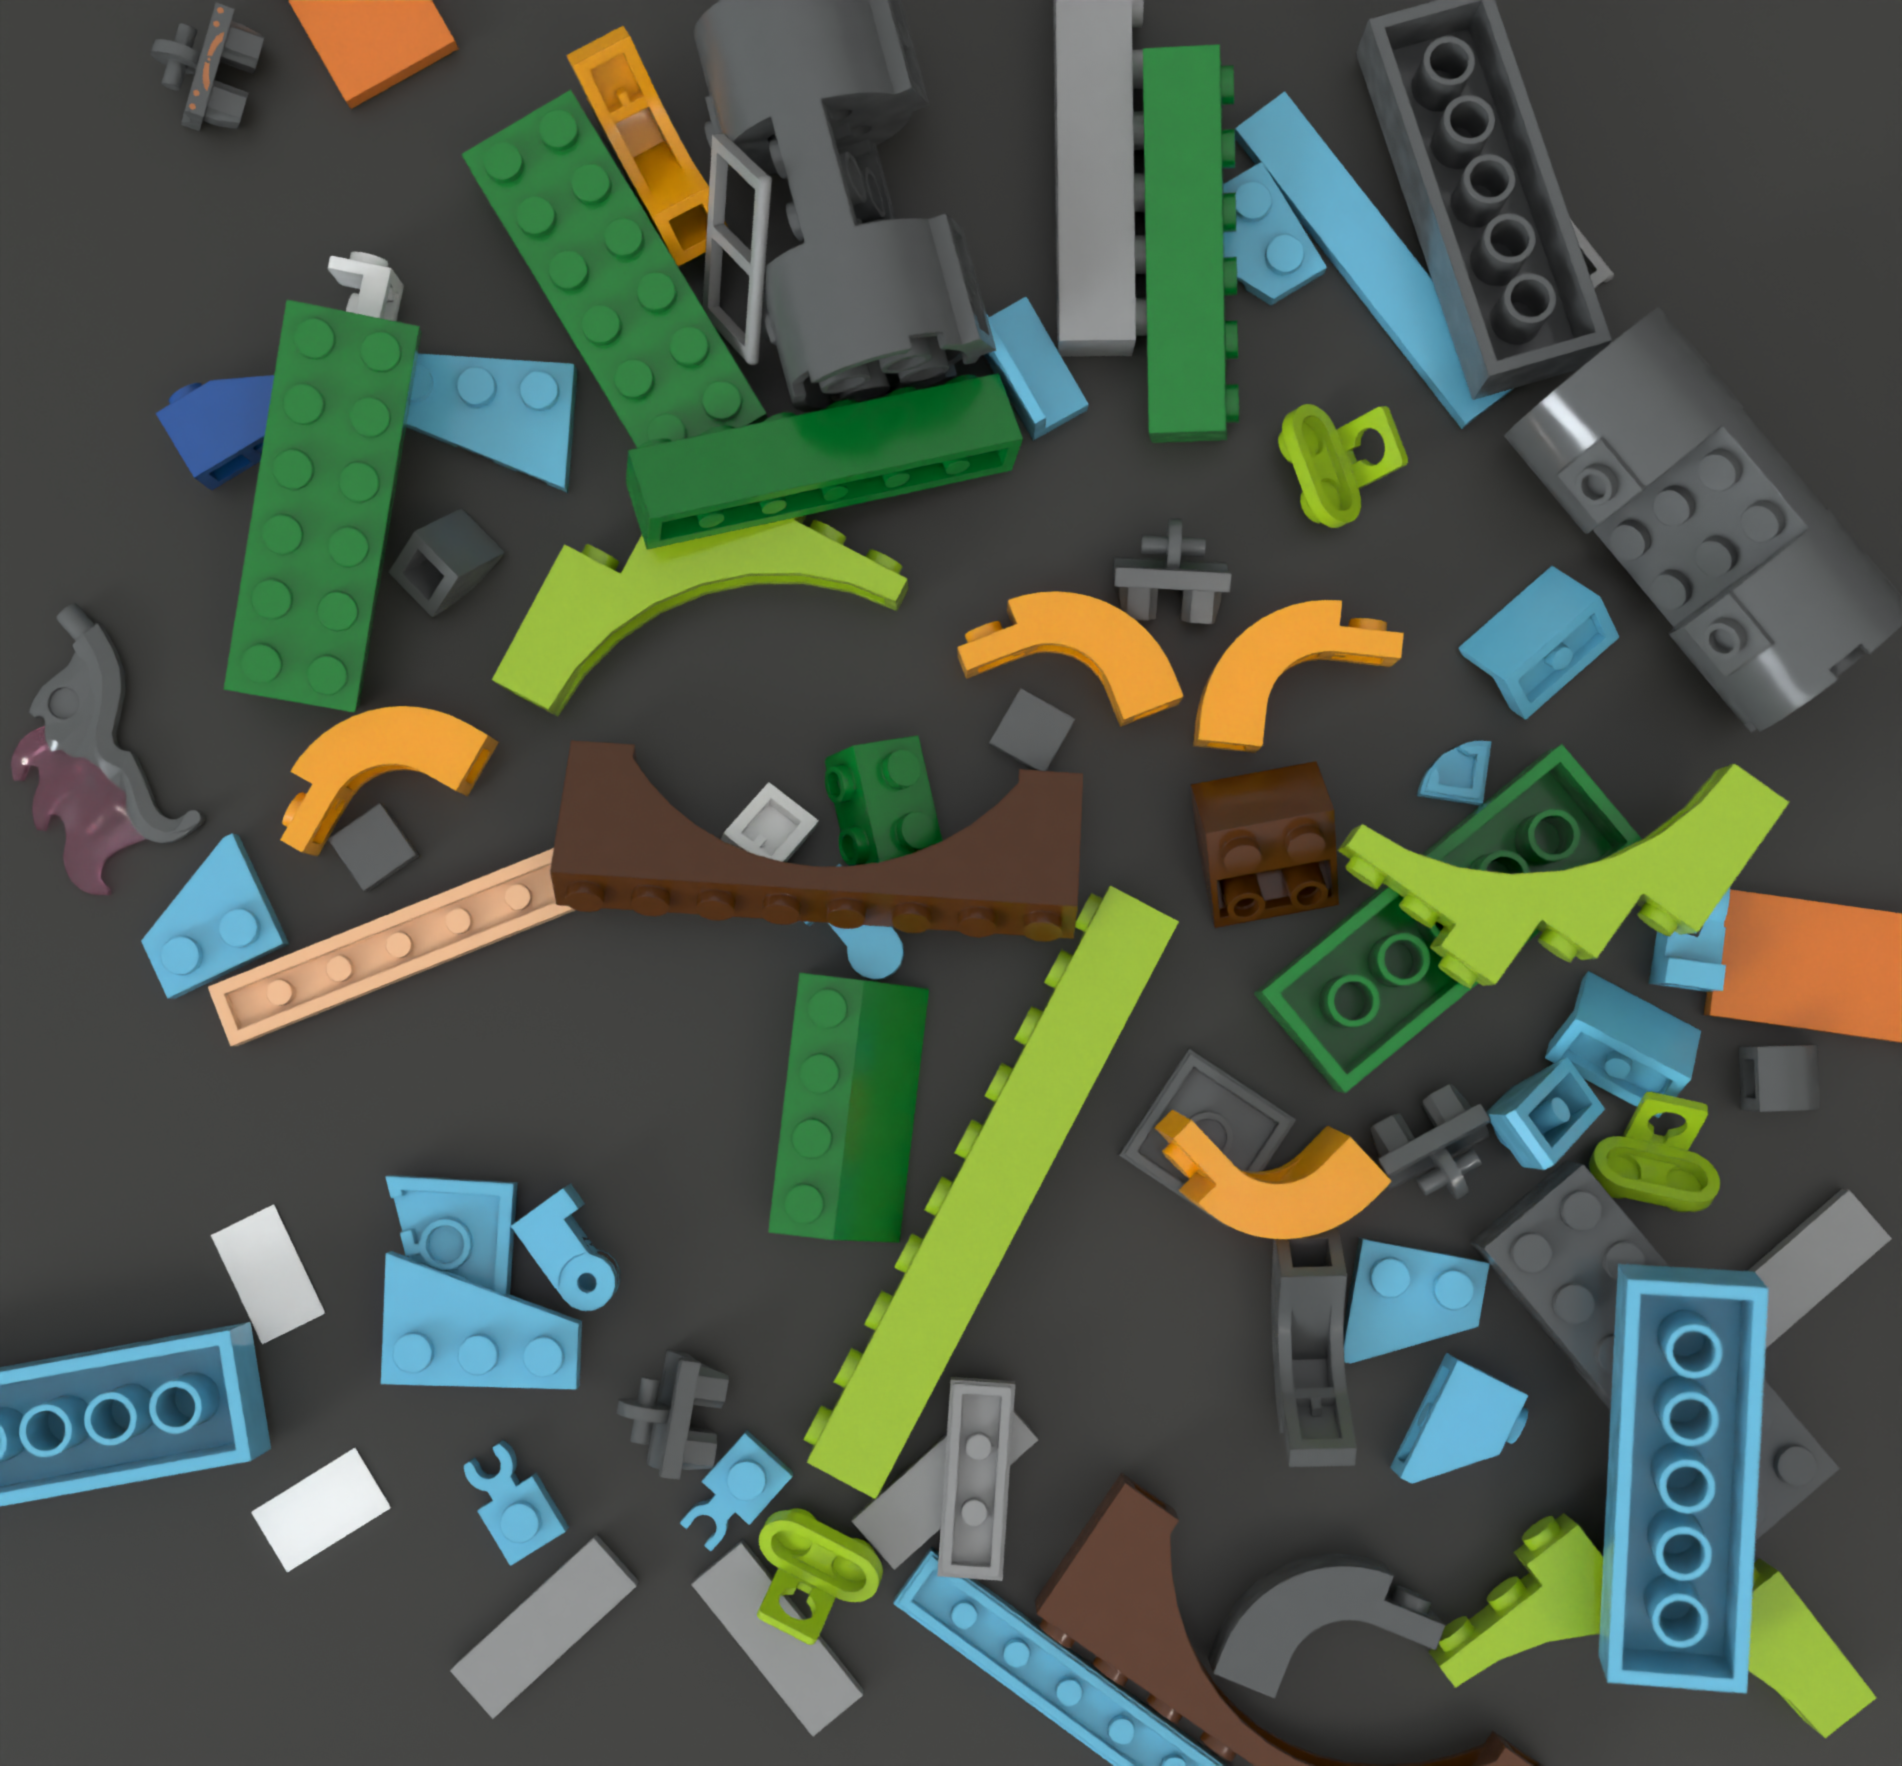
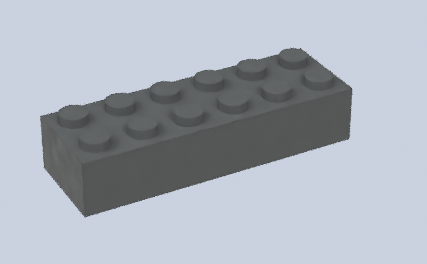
M1435 0L1369 19L1356 55L1472 400L1580 369L1611 343L1612 338L1496 1Z
M1565 1161L1469 1243L1483 1260L1489 1263V1267L1611 1411L1618 1264L1670 1266L1585 1165ZM1765 1379L1763 1381L1755 1541L1840 1469Z

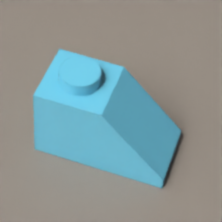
M1567 1056L1511 1087L1486 1113L1494 1127L1497 1138L1506 1148L1510 1149L1522 1167L1545 1170L1555 1165L1605 1108Z
M1446 1352L1390 1468L1400 1478L1413 1484L1500 1455L1505 1443L1513 1444L1520 1436L1526 1424L1529 1411L1523 1406L1528 1395Z

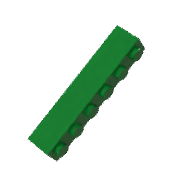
M1220 44L1143 48L1149 436L1152 443L1227 440V423H1239V384H1227L1226 359H1238V320L1226 321L1225 296H1235L1238 293L1237 256L1225 257L1224 232L1237 231L1236 193H1224L1223 169L1236 168L1235 129H1223L1222 105L1235 104L1234 65L1222 66Z
M999 373L978 378L975 375H962L940 386L920 390L914 387H904L892 391L885 397L858 403L855 400H841L829 405L824 410L800 415L791 412L779 413L767 418L764 422L737 428L730 425H720L708 429L699 436L674 441L667 438L653 439L645 442L639 448L628 450L626 486L646 549L648 550L1012 471L1023 437Z

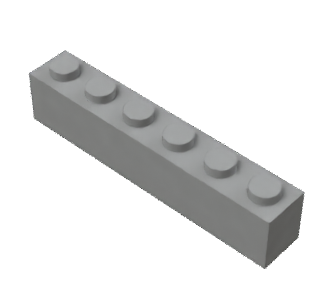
M1053 0L1057 350L1061 357L1132 356L1136 336L1147 335V298H1135V274H1146V235H1135L1134 212H1145V173H1134V151L1144 150V111L1133 112V89H1143V50H1132V28L1143 27L1144 0Z

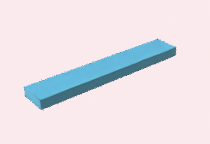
M1285 91L1235 128V139L1255 165L1260 162L1263 163L1297 219L1461 429L1513 390L1510 389L1472 400L1432 279Z
M933 1547L928 1550L895 1596L894 1605L1113 1766H1230L1124 1687L1105 1676L1075 1651L1052 1639L1038 1624L978 1580L937 1576L939 1552Z

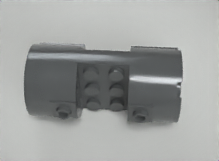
M720 0L710 7L700 17L694 28V39L710 95L705 97L711 120L705 122V133L709 146L712 149V135L725 134L766 174L778 173L782 179L788 178L793 201L786 204L787 217L795 237L799 241L804 240L805 242L783 253L765 267L761 335L765 340H770V343L777 346L794 408L804 412L824 410L833 404L832 400H855L858 403L885 397L892 391L904 387H914L917 390L935 387L957 376L954 364L963 359L964 364L976 363L979 356L996 351L963 227L946 213L931 219H896L879 158L877 145L899 132L911 119L913 111L930 106L902 1Z
M1658 307L1570 376L1518 421L1504 437L1582 531L1587 535L1593 530L1673 626L1668 634L1751 733L1756 729L1760 732L1785 718L1838 680L1836 677L1853 665L1864 654L1862 650L1866 654H1871L1902 626V595L1831 510L1822 505L1743 410L1744 406L1663 309Z

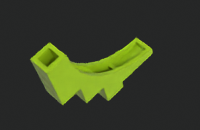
M807 515L648 550L641 535L621 573L615 571L620 562L609 554L588 544L585 545L580 553L564 544L492 680L509 692L558 717L583 678L622 639L659 614L706 594L750 585L805 584L852 593L898 611L909 590L908 579L899 575L903 567L892 558L872 549H869L866 556H863L843 546L847 539L846 536L827 524L813 520L810 527L803 525L802 523Z
M1734 763L1715 770L1680 811L1642 840L1597 862L1563 871L1504 874L1459 868L1408 851L1363 824L1352 829L1338 851L1350 859L1345 868L1360 881L1376 890L1384 883L1404 897L1399 907L1409 916L1429 928H1432L1436 922L1444 926L1429 948L1443 957L1438 964V967L1460 984L1471 988L1476 981L1482 986L1496 985L1535 928L1542 932L1538 942L1551 953L1567 962H1571L1575 956L1580 960L1597 959L1635 904L1641 907L1637 916L1648 926L1663 935L1671 937L1674 931L1679 935L1697 933L1789 802Z
M1563 1513L1557 1519H1554L1553 1516H1547L1532 1525L1522 1536V1541L1525 1544L1513 1552L1529 1573L1521 1580L1514 1576L1496 1586L1487 1596L1489 1604L1471 1619L1461 1616L1446 1625L1436 1650L1431 1649L1428 1651L1455 1688L1497 1661L1546 1642L1600 1634L1603 1556L1581 1527ZM1759 1558L1755 1561L1748 1671L1775 1689L1804 1722L1824 1738H1827L1877 1697L1783 1575Z

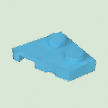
M1262 162L1224 184V193H1236L1237 220L1236 232H1224L1225 257L1237 256V280L1243 283L1245 290L1269 305H1273L1325 273L1327 266Z
M233 833L222 838L141 940L168 999H176L289 945L240 836Z
M1359 1238L1343 1326L1344 1362L1355 1363L1478 1327L1489 1263Z

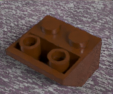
M1317 761L1191 784L1195 833L1214 928L1339 905L1335 812Z

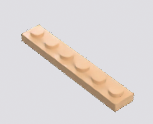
M554 848L208 986L230 1046L242 1045L575 911L569 906L556 905L550 875Z

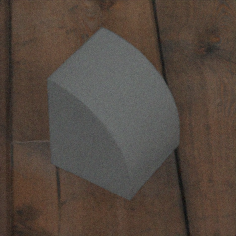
M460 508L414 531L388 573L431 617H434L470 592L493 569L505 552Z
M1818 1045L1739 1046L1741 1110L1773 1112L1820 1109Z

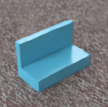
M1027 297L988 317L996 351L984 354L993 372L995 374L999 373L1006 394L1033 441L1088 410L1089 404Z
M1551 566L1458 648L1462 656L1494 678L1509 708L1526 720L1619 638V635L1601 597L1554 566Z
M1588 971L1582 979L1574 1011L1550 1040L1545 1058L1556 1063L1568 1056L1583 1079L1638 1107L1646 1092L1677 1097L1692 1078L1701 1030ZM1658 1113L1654 1116L1656 1118H1659L1662 1115V1113Z

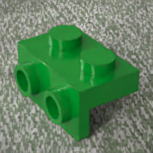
M918 735L853 745L825 758V788L835 806L840 828L839 850L844 862L848 866L887 861L913 854L942 841Z

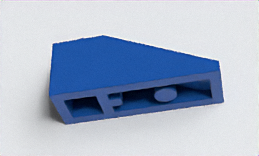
M274 375L210 380L203 385L201 383L189 384L176 391L169 398L168 402L170 405L156 412L157 417L193 477L211 491L261 461Z

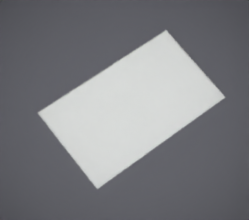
M274 1204L211 1235L262 1344L325 1314Z
M353 1448L251 1513L286 1572H289L389 1510L391 1506L356 1448Z

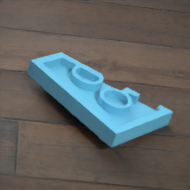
M418 353L406 427L451 446L466 449L488 458L500 466L515 472L520 471L568 493L578 370L575 364Z
M401 1175L385 1176L390 1197L394 1198L402 1228L400 1236L406 1256L412 1258V1261L442 1272L447 1271L464 1277L469 1282L504 1295L510 1294L514 1230L511 1228V1225L515 1223L518 1182Z
M390 1251L386 1253L381 1384L575 1390L580 1386L581 1320L510 1294L504 1295L469 1282L464 1277L447 1271L442 1272L412 1261V1258Z

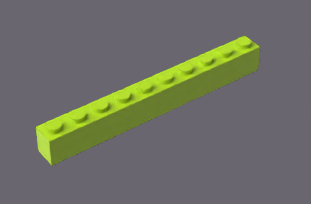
M1112 886L1107 888L1102 898L1093 893L1090 894L1075 924L1077 929L1084 932L1073 954L1061 949L1044 981L1045 984L1054 988L1043 1011L1031 1006L1014 1040L1024 1045L1013 1068L1001 1063L984 1097L994 1101L983 1125L973 1119L970 1121L954 1152L956 1155L964 1158L953 1182L943 1176L940 1178L924 1209L926 1212L934 1215L923 1239L913 1233L910 1235L894 1268L904 1273L893 1296L884 1291L880 1292L864 1323L865 1326L874 1330L863 1353L854 1348L850 1349L834 1380V1383L844 1388L833 1410L822 1405L820 1406L803 1439L814 1445L807 1463L874 1499L877 1498L1179 921Z

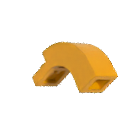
M624 26L567 54L566 56L611 149L645 213L677 266L705 253L709 186L679 138Z
M1059 591L1038 592L1009 599L1007 612L1013 626L1003 629L1000 621L982 625L965 634L967 643L957 647V656L966 679L1036 653L1051 652L1073 657L1089 667L1099 678L1106 690L1120 727L1179 705L1184 697L1168 658L1150 633L1134 618L1117 607L1082 594Z
M1342 601L1303 602L1285 607L1263 617L1235 639L1211 672L1198 705L1193 746L1256 753L1263 746L1268 698L1274 683L1281 674L1298 664L1314 660L1392 667L1401 659L1404 633L1387 631V622L1369 618L1349 619L1348 627L1340 626Z
M384 707L352 716L338 723L316 739L299 757L290 772L312 783L307 794L300 792L288 806L282 824L287 829L280 840L302 853L318 857L354 794L371 779L392 771L409 770L427 774L468 797L499 742L451 715L421 707Z
M1173 1109L1154 1127L1169 1143L1162 1153L1181 1173L1189 1178L1179 1191L1192 1203L1222 1223L1253 1236L1268 1239H1295L1328 1231L1360 1213L1392 1182L1350 1136L1328 1125L1294 1159L1278 1168L1259 1172L1238 1169L1191 1119Z

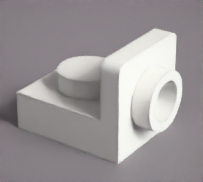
M351 252L350 259L330 256L327 269L339 284L360 289L359 294L353 293L350 296L346 309L347 312L391 321L397 320L404 285L394 271L388 267V262L385 259L363 252Z
M768 782L725 830L720 840L755 855L787 862L812 834L819 820Z

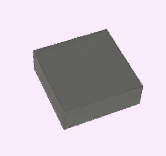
M1020 688L990 740L989 745L1032 770L1047 771L1076 719Z
M382 803L377 804L328 839L365 892L371 891L420 857L390 811Z

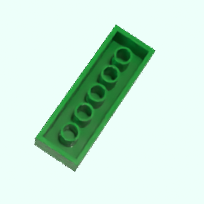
M571 90L461 154L636 448L653 439L667 438L674 441L699 436L708 429L720 425H730L737 428L761 423L768 418L760 401Z
M286 300L223 690L354 713L359 709L422 335L419 326Z
M1560 744L1544 752L1421 855L1459 868L1504 874L1552 872L1597 862L1642 840V838L1564 745ZM1383 885L1254 992L1255 996L1335 1092H1348L1478 984L1476 981L1471 988H1468L1451 978L1438 967L1443 957L1429 947L1444 926L1436 922L1432 928H1429L1409 916L1399 907L1404 897L1387 885ZM1535 928L1526 943L1541 931Z

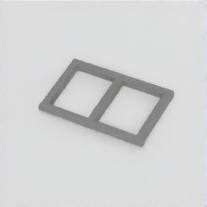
M725 134L712 135L703 309L714 327L748 364L755 365L759 362L772 179ZM728 164L755 189L751 251L724 224ZM723 249L749 275L745 333L719 306Z

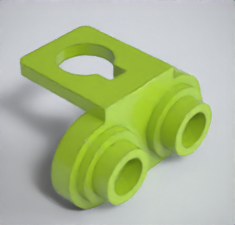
M1304 404L1285 416L1282 431L1278 437L1280 451L1285 459L1293 464L1303 490L1300 502L1305 515L1311 521L1323 523L1331 528L1342 527L1358 517L1361 510L1359 489L1406 466L1408 463L1406 451L1390 409L1387 406L1377 407L1336 430L1333 422L1322 409L1312 404ZM1369 428L1378 431L1384 439L1385 453L1377 465L1370 463L1366 459L1357 462L1353 449L1361 446V438Z
M1646 1092L1623 1135L1608 1137L1598 1143L1589 1161L1591 1174L1612 1198H1627L1660 1205L1676 1212H1696L1706 1209L1711 1205L1719 1192L1720 1178L1714 1166L1707 1159L1688 1150L1708 1116V1106L1701 1102L1655 1092ZM1669 1112L1681 1115L1686 1122L1678 1128L1668 1129L1666 1135L1662 1136L1654 1134V1126L1648 1120L1658 1113Z
M793 1508L775 1512L769 1516L760 1532L759 1546L766 1559L778 1567L757 1611V1617L808 1645H814L835 1598L847 1602H862L871 1598L876 1593L883 1576L881 1561L869 1543L862 1539L850 1538L817 1521L806 1510ZM796 1588L808 1593L809 1596L806 1603L811 1608L812 1617L806 1620H799L789 1616L781 1608L779 1598L784 1595H793Z

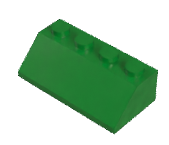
M799 973L769 1233L828 1240L900 1243L929 989Z

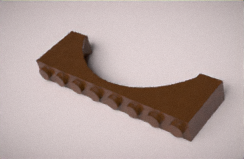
M571 740L550 869L556 905L569 906L581 912H595L606 908L634 910L645 916H661L666 913L698 914L703 918L716 921L727 920L731 917L765 919L770 923L779 925L806 921L830 923L842 929H855L862 925L895 927L897 930L906 933H921L929 929L960 931L962 934L970 937H987L992 934L1022 935L1040 942L1053 941L1058 938L1074 939L1079 891L1083 773L1019 769L1018 784L996 806L968 827L937 844L913 854L878 863L855 866H809L781 862L752 854L720 840L695 825L674 808L647 779L637 764L635 744Z
M1122 1472L1035 1599L1036 1614L1043 1618L1039 1627L1047 1635L1070 1649L1075 1642L1096 1655L1093 1665L1105 1676L1122 1686H1125L1129 1679L1150 1693L1146 1701L1151 1707L1174 1723L1178 1724L1182 1717L1191 1721L1203 1730L1200 1739L1210 1749L1229 1761H1232L1236 1754H1238L1254 1766H1543L1494 1731H1492L1484 1744L1450 1756L1416 1763L1382 1765L1348 1762L1318 1755L1290 1744L1258 1725L1236 1707L1214 1682L1196 1655L1185 1631L1177 1606L1171 1567L1170 1534L1179 1522L1175 1510Z

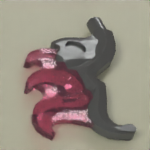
M74 603L64 608L58 614L56 620L75 640V643L72 645L75 653L69 665L42 686L33 700L29 713L35 718H44L45 726L30 732L20 740L12 755L11 769L13 780L19 782L25 780L30 766L38 767L39 785L34 795L32 808L34 824L37 830L46 831L51 815L60 816L65 823L66 844L63 859L65 870L71 881L79 889L92 895H111V889L100 879L103 865L110 856L127 846L145 840L164 844L177 842L203 825L206 818L201 811L190 810L178 819H170L164 816L156 805L148 779L137 754L125 751L118 745L116 733L126 693L125 670L118 650L104 626L99 623L94 624L83 610Z

